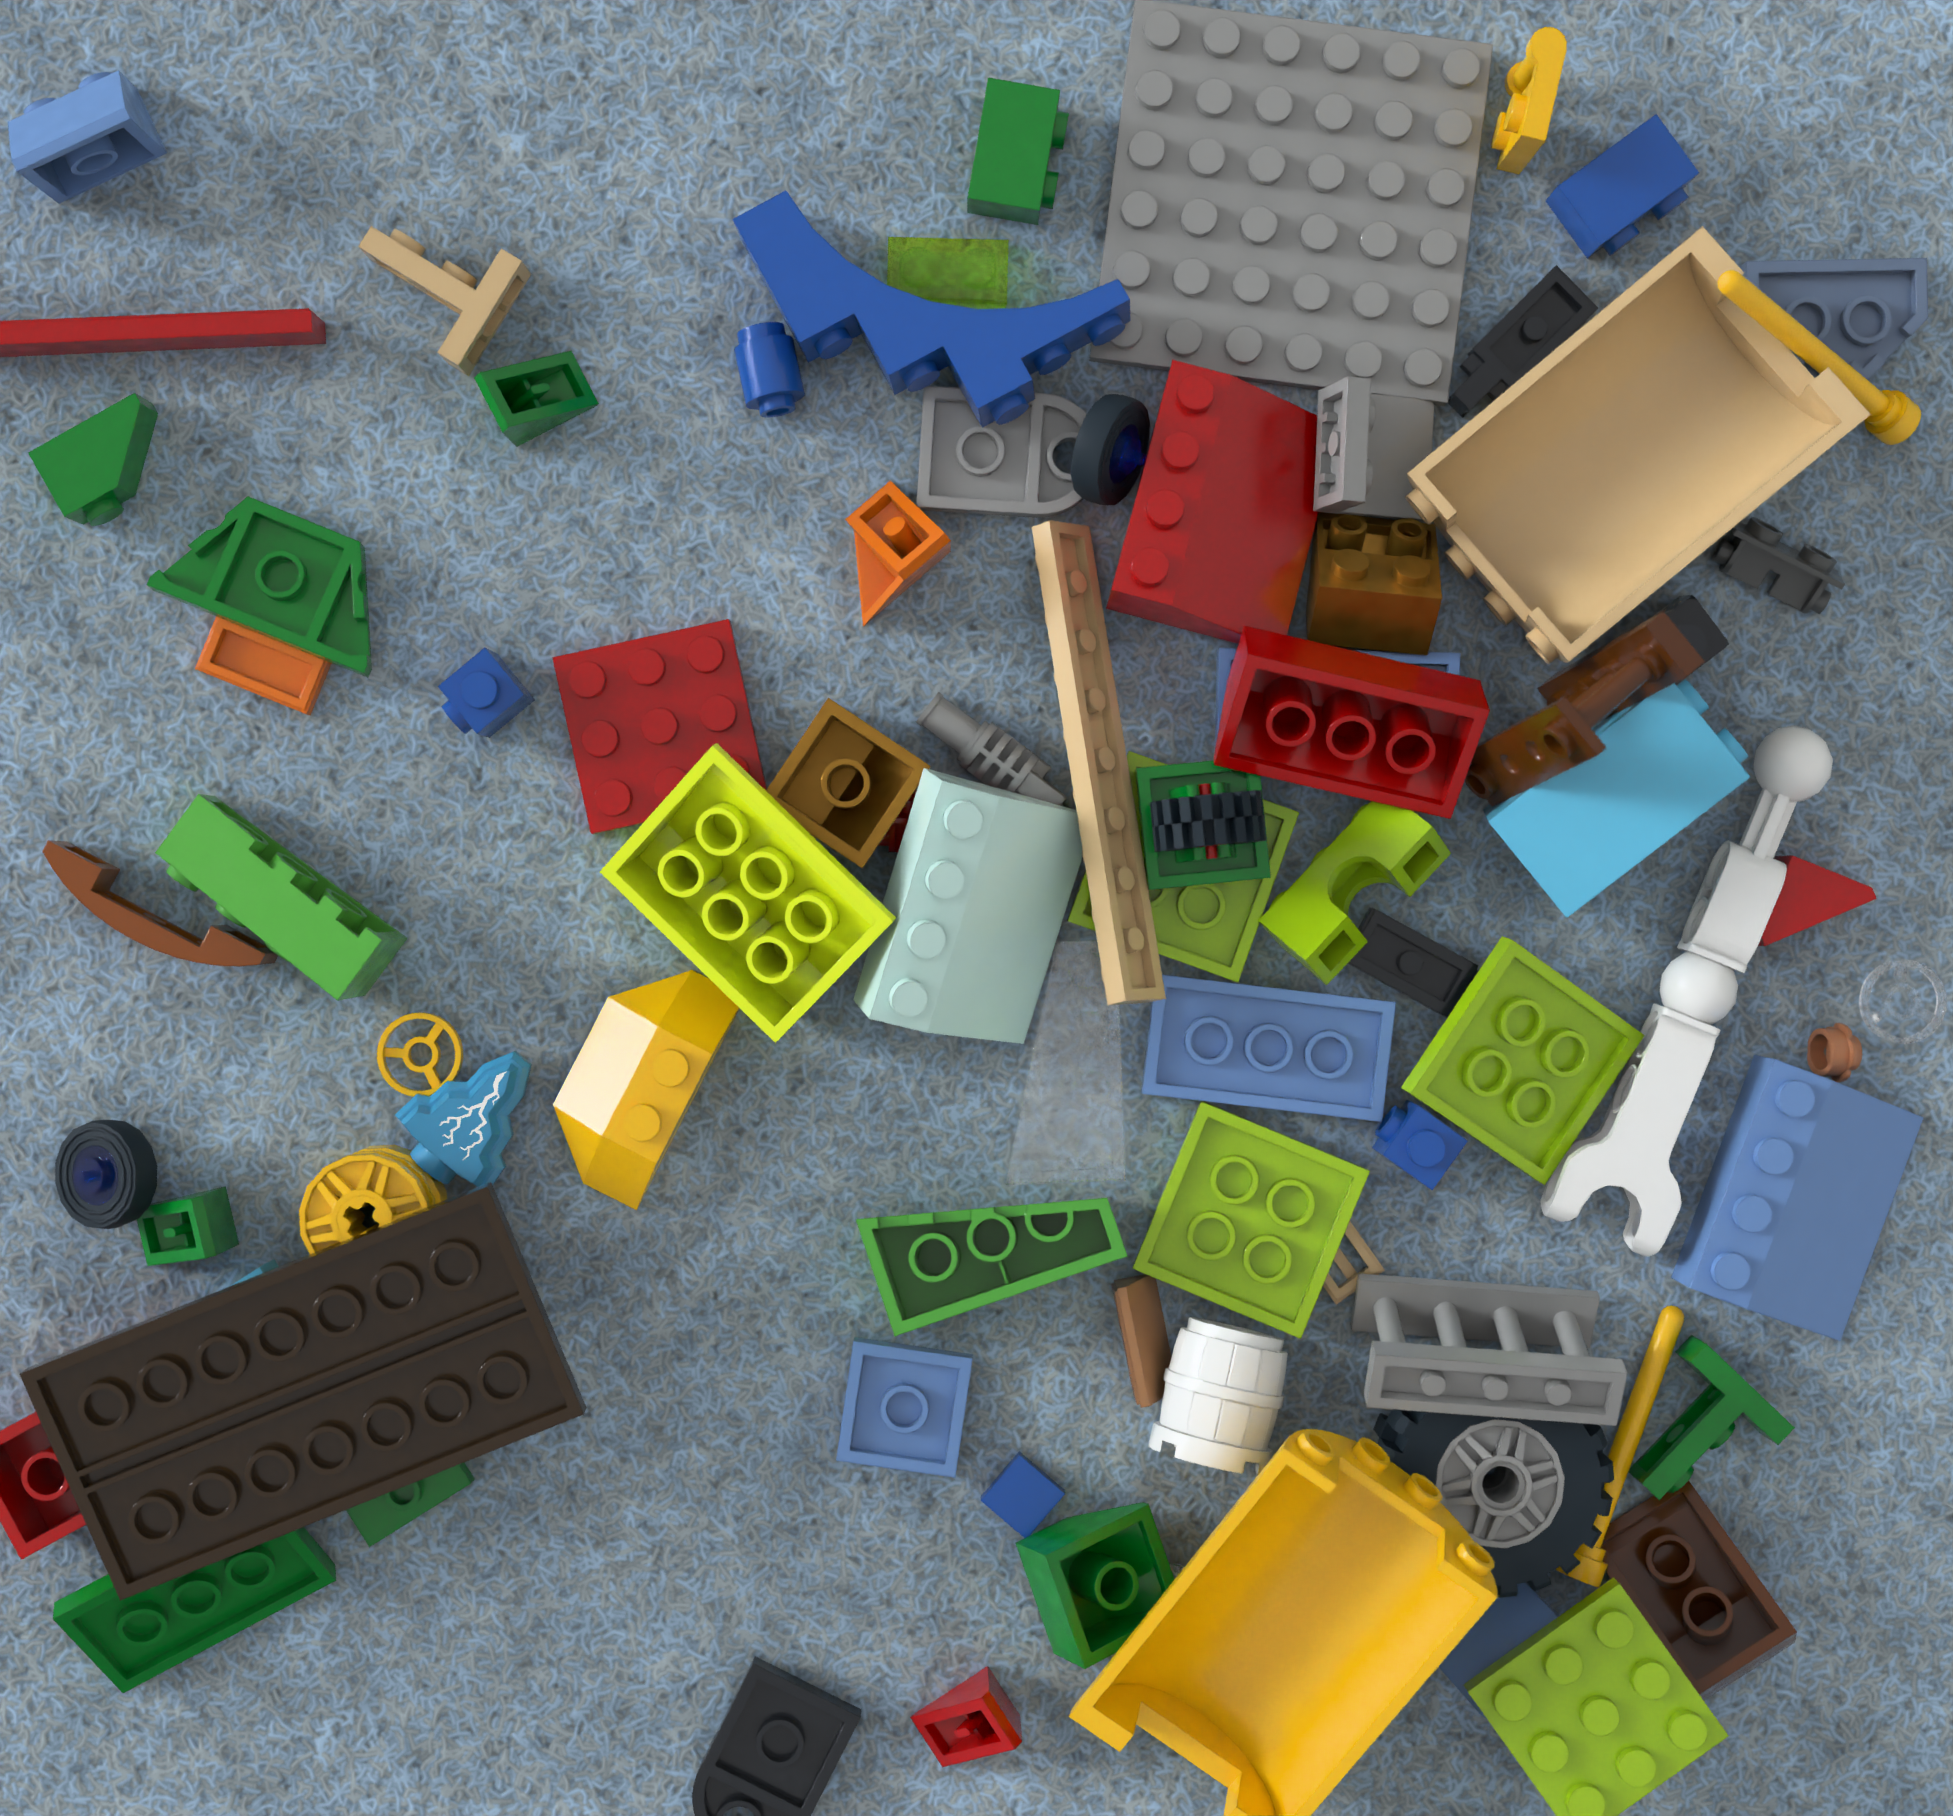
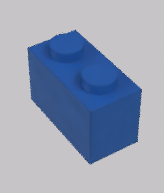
M1655 114L1558 185L1545 201L1587 259L1601 248H1604L1609 256H1611L1640 234L1634 224L1652 212L1659 221L1686 201L1689 197L1683 188L1699 172L1658 115Z

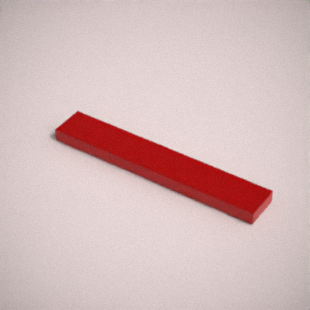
M309 308L0 321V357L326 344L325 322Z

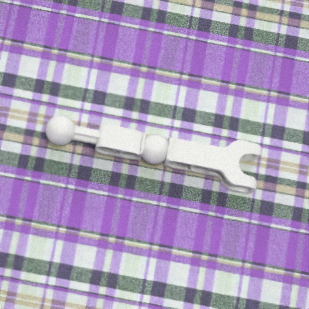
M1794 725L1778 728L1767 735L1755 750L1753 770L1762 790L1740 843L1737 844L1727 840L1715 853L1687 918L1682 938L1677 946L1678 949L1685 951V953L1672 960L1662 973L1660 995L1663 1006L1653 1003L1651 1012L1640 1030L1645 1036L1625 1066L1598 1131L1589 1137L1575 1140L1547 1181L1540 1200L1544 1216L1561 1222L1570 1221L1579 1215L1583 1205L1593 1191L1608 1185L1622 1187L1630 1202L1629 1218L1623 1232V1238L1628 1247L1637 1254L1649 1257L1658 1253L1665 1243L1682 1204L1678 1182L1670 1171L1669 1158L1712 1056L1716 1038L1721 1029L1711 1025L1724 1018L1735 1005L1738 983L1734 971L1745 973L1747 964L1756 951L1783 887L1787 866L1784 862L1774 859V856L1796 803L1808 800L1820 792L1831 778L1833 758L1826 742L1810 729Z

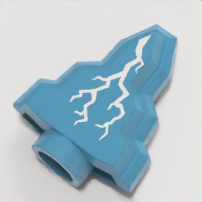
M513 1051L483 1064L468 1081H447L431 1096L416 1094L395 1114L405 1128L419 1142L410 1152V1156L416 1164L431 1177L444 1184H449L456 1175H459L477 1187L489 1182L494 1185L506 1167L501 1154L514 1135L510 1114L525 1096L532 1064L517 1051Z

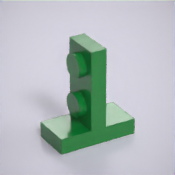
M1690 1335L1675 1353L1709 1385L1629 1469V1473L1658 1500L1667 1492L1674 1493L1688 1482L1694 1472L1692 1465L1708 1448L1710 1450L1716 1449L1728 1440L1735 1429L1734 1421L1740 1415L1758 1432L1777 1445L1795 1428L1711 1347L1693 1335Z

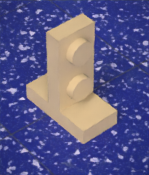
M370 226L358 246L371 261L460 315L437 353L449 365L467 376L473 371L531 276V273L520 259L501 248L475 290L473 288L477 280L472 275L447 260L442 268L437 267L422 257L426 249L420 243L397 229H394L390 236H387Z

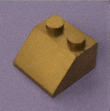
M828 698L766 791L811 835L863 869L918 787L923 769H930L931 766Z

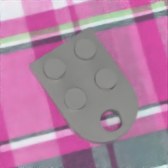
M925 387L923 390L916 506L922 511L1034 518L1052 517L1069 511L1078 505L1083 498L1074 490L1071 474L1062 472L1057 468L1053 460V453L1062 443L1076 442L1078 432L1087 414L1075 403L1061 396L1035 393V400L1029 402V408L1026 412L1015 420L1002 425H998L994 421L982 428L960 388Z

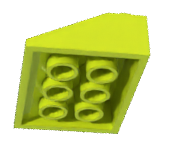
M717 743L712 745L600 871L615 888L775 1043L822 997L896 919L874 895Z

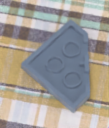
M1927 258L1746 261L1740 266L1746 279L1867 380L1928 319ZM1792 352L1814 378L1819 375L1817 371Z

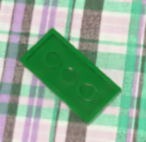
M302 1527L123 1600L119 1599L109 1574L54 1602L53 1620L122 1693H125L335 1582L336 1567L335 1563L309 1532Z

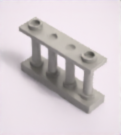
M1358 1273L1350 1322L1351 1331L1379 1333L1380 1341H1372L1364 1388L1367 1408L1617 1426L1628 1373L1623 1359L1590 1357L1587 1348H1590L1600 1300L1598 1291ZM1404 1335L1439 1337L1441 1346L1406 1343ZM1465 1339L1500 1342L1502 1350L1467 1348ZM1526 1344L1561 1346L1563 1355L1529 1352Z

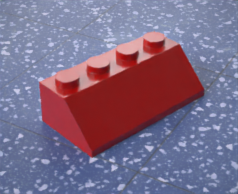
M1244 625L1227 679L1213 761L1214 765L1451 819L1490 709L1480 680Z

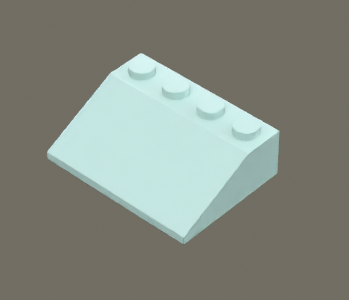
M924 768L882 903L896 919L869 947L853 999L865 1015L872 1020L925 1033L1024 1044L1082 860V842L1077 811Z

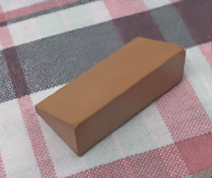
M1142 1274L1117 1279L1111 1284L1133 1395L1136 1404L1140 1405L1141 1408L1151 1406L1163 1398L1165 1388L1164 1372L1165 1368H1169L1171 1361V1352L1157 1281L1154 1277Z

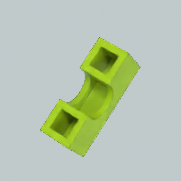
M1371 801L1359 808L1353 816L1351 823L1328 847L1321 849L1314 856L1310 866L1287 890L1274 898L1269 906V910L1258 921L1285 951L1325 985H1328L1368 942L1348 917L1349 906L1355 895L1368 885L1389 883L1411 897L1450 856L1451 852L1434 827L1412 810Z

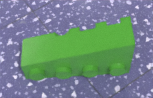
M198 794L155 852L170 865L166 872L175 881L192 891L197 892L198 889L203 891L217 903L215 908L219 913L233 923L250 929L264 941V945L280 958L293 964L337 1001L365 996L407 940L406 936L216 796Z
M1108 1198L856 1219L894 1336L1127 1257Z

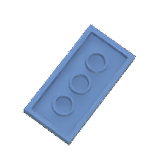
M1162 974L1166 999L1151 1002L1141 1086L1142 1094L1382 1122L1396 1002Z

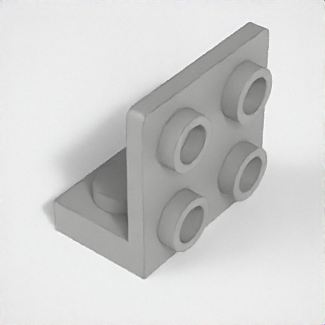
M1347 376L1318 390L1313 511L1390 519L1409 518L1422 521L1405 498L1413 490L1407 473L1432 453L1434 403L1418 398L1370 393L1371 378Z

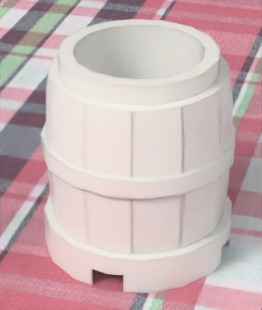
M1189 1317L1187 1328H1180L1169 1368H1165L1163 1377L1165 1388L1161 1404L1160 1421L1153 1422L1148 1446L1160 1452L1162 1441L1164 1440L1174 1444V1447H1176L1175 1458L1241 1474L1244 1472L1246 1462L1255 1463V1471L1258 1476L1272 1457L1273 1450L1268 1448L1273 1433L1278 1410L1282 1408L1285 1397L1282 1395L1288 1353L1282 1351L1284 1339L1243 1327Z

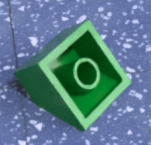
M1145 1502L1067 1517L1015 1543L1053 1653L1083 1669L1115 1654L1175 1580L1150 1506Z

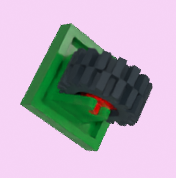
M1213 760L1135 769L1148 890L1271 878L1260 775L1216 766Z

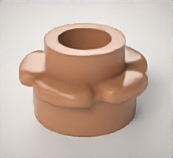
M1835 1023L1834 1027L1818 1028L1811 1033L1808 1039L1807 1061L1814 1074L1831 1076L1835 1082H1844L1850 1077L1851 1071L1859 1067L1862 1060V1046L1859 1039L1852 1035V1031L1847 1025Z

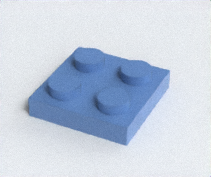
M854 1337L836 1461L955 1478L973 1354Z

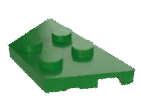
M249 496L225 515L221 525L217 528L206 530L188 545L191 550L165 572L157 570L150 576L146 584L153 591L367 678L372 671L365 547L357 540Z

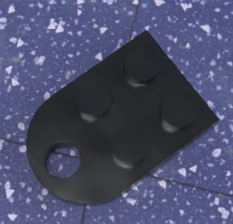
M755 1656L697 1771L692 1792L695 1816H723L729 1809L734 1807L747 1808L754 1816H811L861 1718L862 1710Z

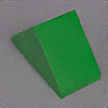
M572 351L483 371L474 378L502 433L516 447L599 404Z
M226 1186L152 1203L141 1217L137 1219L147 1266L206 1259L217 1256L239 1245Z

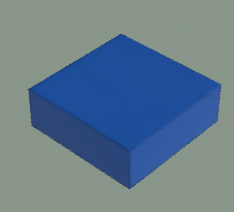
M1019 1451L980 1497L987 1507L1021 1536L1026 1538L1032 1534L1065 1495V1490Z

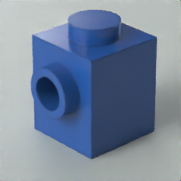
M483 648L438 686L448 698V701L442 705V708L452 722L464 734L473 729L477 734L488 738L535 701L534 697L500 656L487 648Z
M1406 1100L1401 1108L1395 1105L1383 1117L1382 1122L1379 1123L1375 1131V1135L1379 1139L1372 1148L1415 1180L1433 1190L1468 1140L1419 1105Z

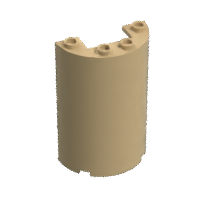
M1703 226L1407 473L1413 490L1405 498L1425 523L1429 525L1432 521L1450 544L1451 547L1444 552L1449 563L1465 580H1468L1475 574L1489 591L1483 597V601L1490 611L1505 626L1512 620H1515L1528 633L1525 636L1528 643L1547 664H1550L1556 658L1565 663L1570 662L1871 415L1829 367L1814 378L1788 347L1719 291L1718 279L1722 273L1728 270H1735L1743 275L1744 272Z

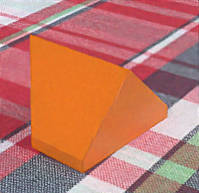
M891 481L845 519L854 530L863 627L951 552V540L945 532Z

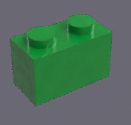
M988 78L967 198V213L1038 225L1041 208L1053 209L1059 172L1048 171L1051 148L1063 150L1069 117L1068 112L1058 111L1060 90Z

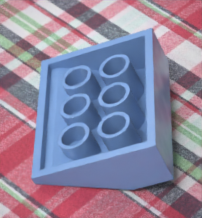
M1754 1055L1671 1278L1701 1293L1840 1341L1924 1117L1777 1059Z

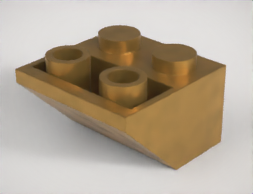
M1318 512L1314 528L1306 604L1307 640L1331 646L1427 656L1442 602L1436 525L1431 523L1428 525L1427 523H1421L1409 518L1393 520Z

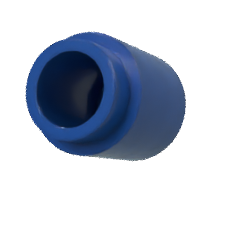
M765 322L743 328L737 333L739 345L735 347L734 353L746 407L759 410L760 416L765 418L778 417L793 412L796 409L794 402L799 401L805 396L793 337L786 335L784 324L780 322Z

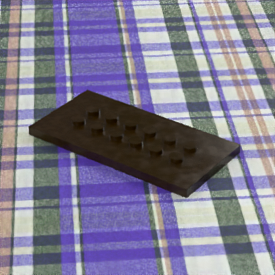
M491 1182L30 1366L19 1374L120 1600L579 1417L585 1413L587 1408Z

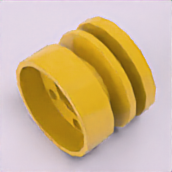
M397 1145L369 1146L325 1166L309 1183L299 1208L300 1236L309 1254H312L447 1200L446 1188L443 1183L431 1177L416 1164L410 1156L411 1150ZM371 1204L375 1207L372 1218L378 1223L367 1229L362 1225L365 1214L359 1209Z

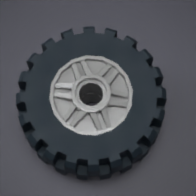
M1393 1409L1389 1416L1383 1413L1379 1414L1373 1428L1379 1436L1377 1444L1385 1450L1392 1463L1410 1476L1413 1473H1417L1429 1479L1442 1494L1440 1502L1458 1520L1473 1541L1481 1545L1491 1555L1495 1563L1491 1572L1496 1583L1498 1598L1517 1596V1584L1527 1582L1534 1592L1551 1585L1547 1574L1559 1566L1566 1574L1571 1572L1581 1563L1573 1555L1582 1543L1593 1549L1602 1534L1594 1525L1597 1514L1604 1517L1609 1516L1613 1498L1604 1490V1483H1610L1614 1480L1613 1461L1602 1450L1608 1445V1442L1600 1425ZM1496 1467L1492 1475L1483 1479L1490 1469Z

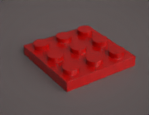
M729 619L552 657L591 834L643 824L712 745L716 743L758 784L767 790L735 638Z

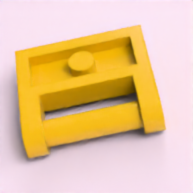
M1554 27L1538 29L1532 35L1526 46V57L1523 61L1511 67L1505 77V89L1512 98L1507 113L1500 112L1492 136L1491 148L1500 150L1497 170L1520 174L1546 141L1567 50L1565 36Z

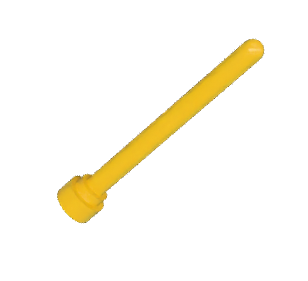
M1728 270L1721 274L1718 279V289L1723 295L1819 374L1828 367L1871 414L1865 419V427L1870 433L1886 445L1901 443L1913 434L1921 419L1920 407L1901 391H1880L1738 271Z
M1666 1306L1659 1315L1607 1456L1613 1461L1614 1480L1610 1483H1604V1490L1613 1500L1609 1516L1604 1517L1597 1514L1594 1525L1602 1534L1593 1549L1584 1543L1577 1549L1573 1555L1581 1563L1571 1572L1566 1574L1560 1566L1555 1569L1569 1577L1595 1587H1600L1608 1565L1603 1562L1606 1550L1601 1548L1602 1542L1684 1322V1314L1677 1306Z

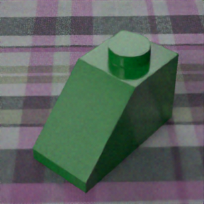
M133 393L28 452L64 517L83 525L89 522L91 526H98L122 514L124 508L121 503L136 495L156 424L158 412L151 402Z

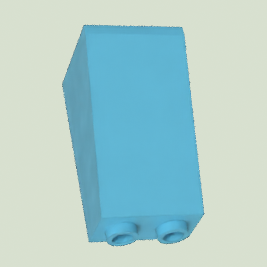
M1686 679L1677 686L1674 683L1604 719L1592 728L1594 733L1607 747L1598 756L1493 807L1488 805L1483 809L1490 825L1566 918L1750 778V775L1740 764L1749 757L1748 754L1726 728L1717 734L1710 728L1701 716L1702 713L1709 709V706Z

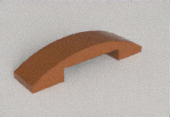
M48 840L42 851L63 884L85 907L118 932L153 950L176 958L217 966L275 963L278 957L264 944L228 925L210 926L203 940L109 891L120 869L67 841Z

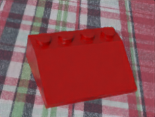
M1172 360L1106 609L1237 644L1239 643L1244 625L1287 635L1318 512L1313 511L1317 415L1233 375Z

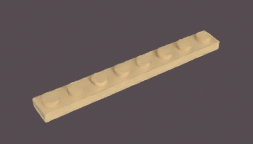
M1048 520L1031 528L1107 1005L1154 1002L1166 999L1090 526Z

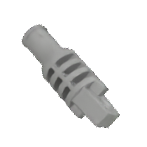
M940 692L936 694L916 721L917 724L923 725L958 752L957 760L961 762L960 766L985 785L1061 806L1067 800L1065 794L1044 779L1051 769L1050 765L993 722L989 724L987 721H984L980 725L961 709L945 699L944 695Z

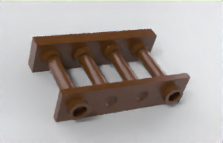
M1664 611L1660 612L1555 673L1538 687L1539 692L1547 700V706L1478 744L1465 779L1466 785L1475 795L1486 799L1493 807L1598 756L1607 747L1594 733L1592 728L1602 720L1686 678L1705 661Z

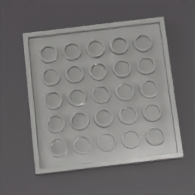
M1135 0L1098 286L1100 287L1119 279L1130 298L1131 321L1125 324L1123 332L1113 340L1099 346H1094L1091 342L1089 361L1169 371L1172 360H1177L1230 374L1243 381L1311 390L1323 389L1347 376L1371 378L1370 393L1418 398L1431 401L1437 406H1445L1449 399L1493 44L1154 0Z

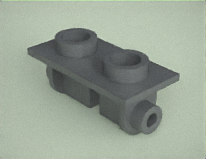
M1751 517L1747 524L1739 522L1731 529L1735 536L1733 541L1730 542L1723 538L1717 545L1711 560L1721 564L1719 571L1756 589L1759 588L1769 570L1777 573L1778 575L1767 591L1768 595L1798 609L1804 614H1807L1810 610L1820 614L1825 609L1831 597V592L1825 590L1828 583L1841 590L1845 586L1838 571L1833 569L1837 563L1833 557L1808 544H1804L1801 551H1798L1780 542L1783 533L1755 517Z

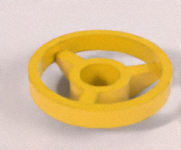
M425 1012L411 1013L396 1019L385 1029L377 1047V1063L383 1078L396 1091L413 1097L418 1093L430 1096L444 1083L453 1081L458 1076L463 1063V1045L455 1028L442 1017ZM412 1019H426L435 1022L427 1036H418L410 1039L404 1048L386 1047L391 1034L401 1024ZM445 1029L454 1045L455 1061L449 1076L441 1083L435 1067L441 1057V1050L437 1040ZM417 1043H425L432 1050V1059L425 1066L418 1065L412 1060L411 1050ZM386 1057L403 1058L405 1065L410 1070L419 1073L424 1072L432 1089L415 1090L399 1083L389 1071Z

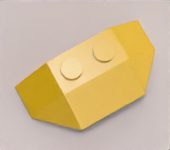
M690 970L609 996L553 1104L583 1184L634 1210L638 1209L740 1009L708 977Z

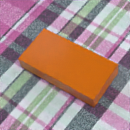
M216 616L195 669L311 716L332 663Z

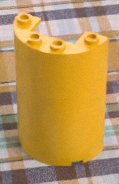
M1319 1429L1296 1431L1286 1439L1076 1702L1069 1717L1119 1752L1134 1736L1137 1724L1228 1788L1223 1816H1311L1498 1598L1496 1583L1491 1572L1495 1566L1494 1560L1481 1545L1473 1541L1458 1520L1440 1502L1442 1494L1429 1479L1417 1473H1413L1410 1476L1392 1463L1385 1450L1374 1441L1362 1437L1356 1442L1342 1435Z

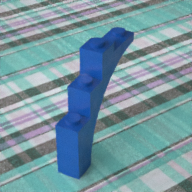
M786 190L732 219L743 245L808 363L818 357L830 359L841 354L851 346L853 338L862 335L894 395L905 389L915 392L929 386L938 379L940 371L948 367L982 428L994 421L998 425L1006 424L1026 412L1029 408L1028 403L1035 400L1031 374L1038 371L1040 375H1046L1056 371L1070 360V353L1091 342L1094 346H1099L1113 340L1123 332L1125 324L1131 321L1130 298L1119 279L1074 298L1028 308L974 309L928 301L891 287L847 261L811 227Z

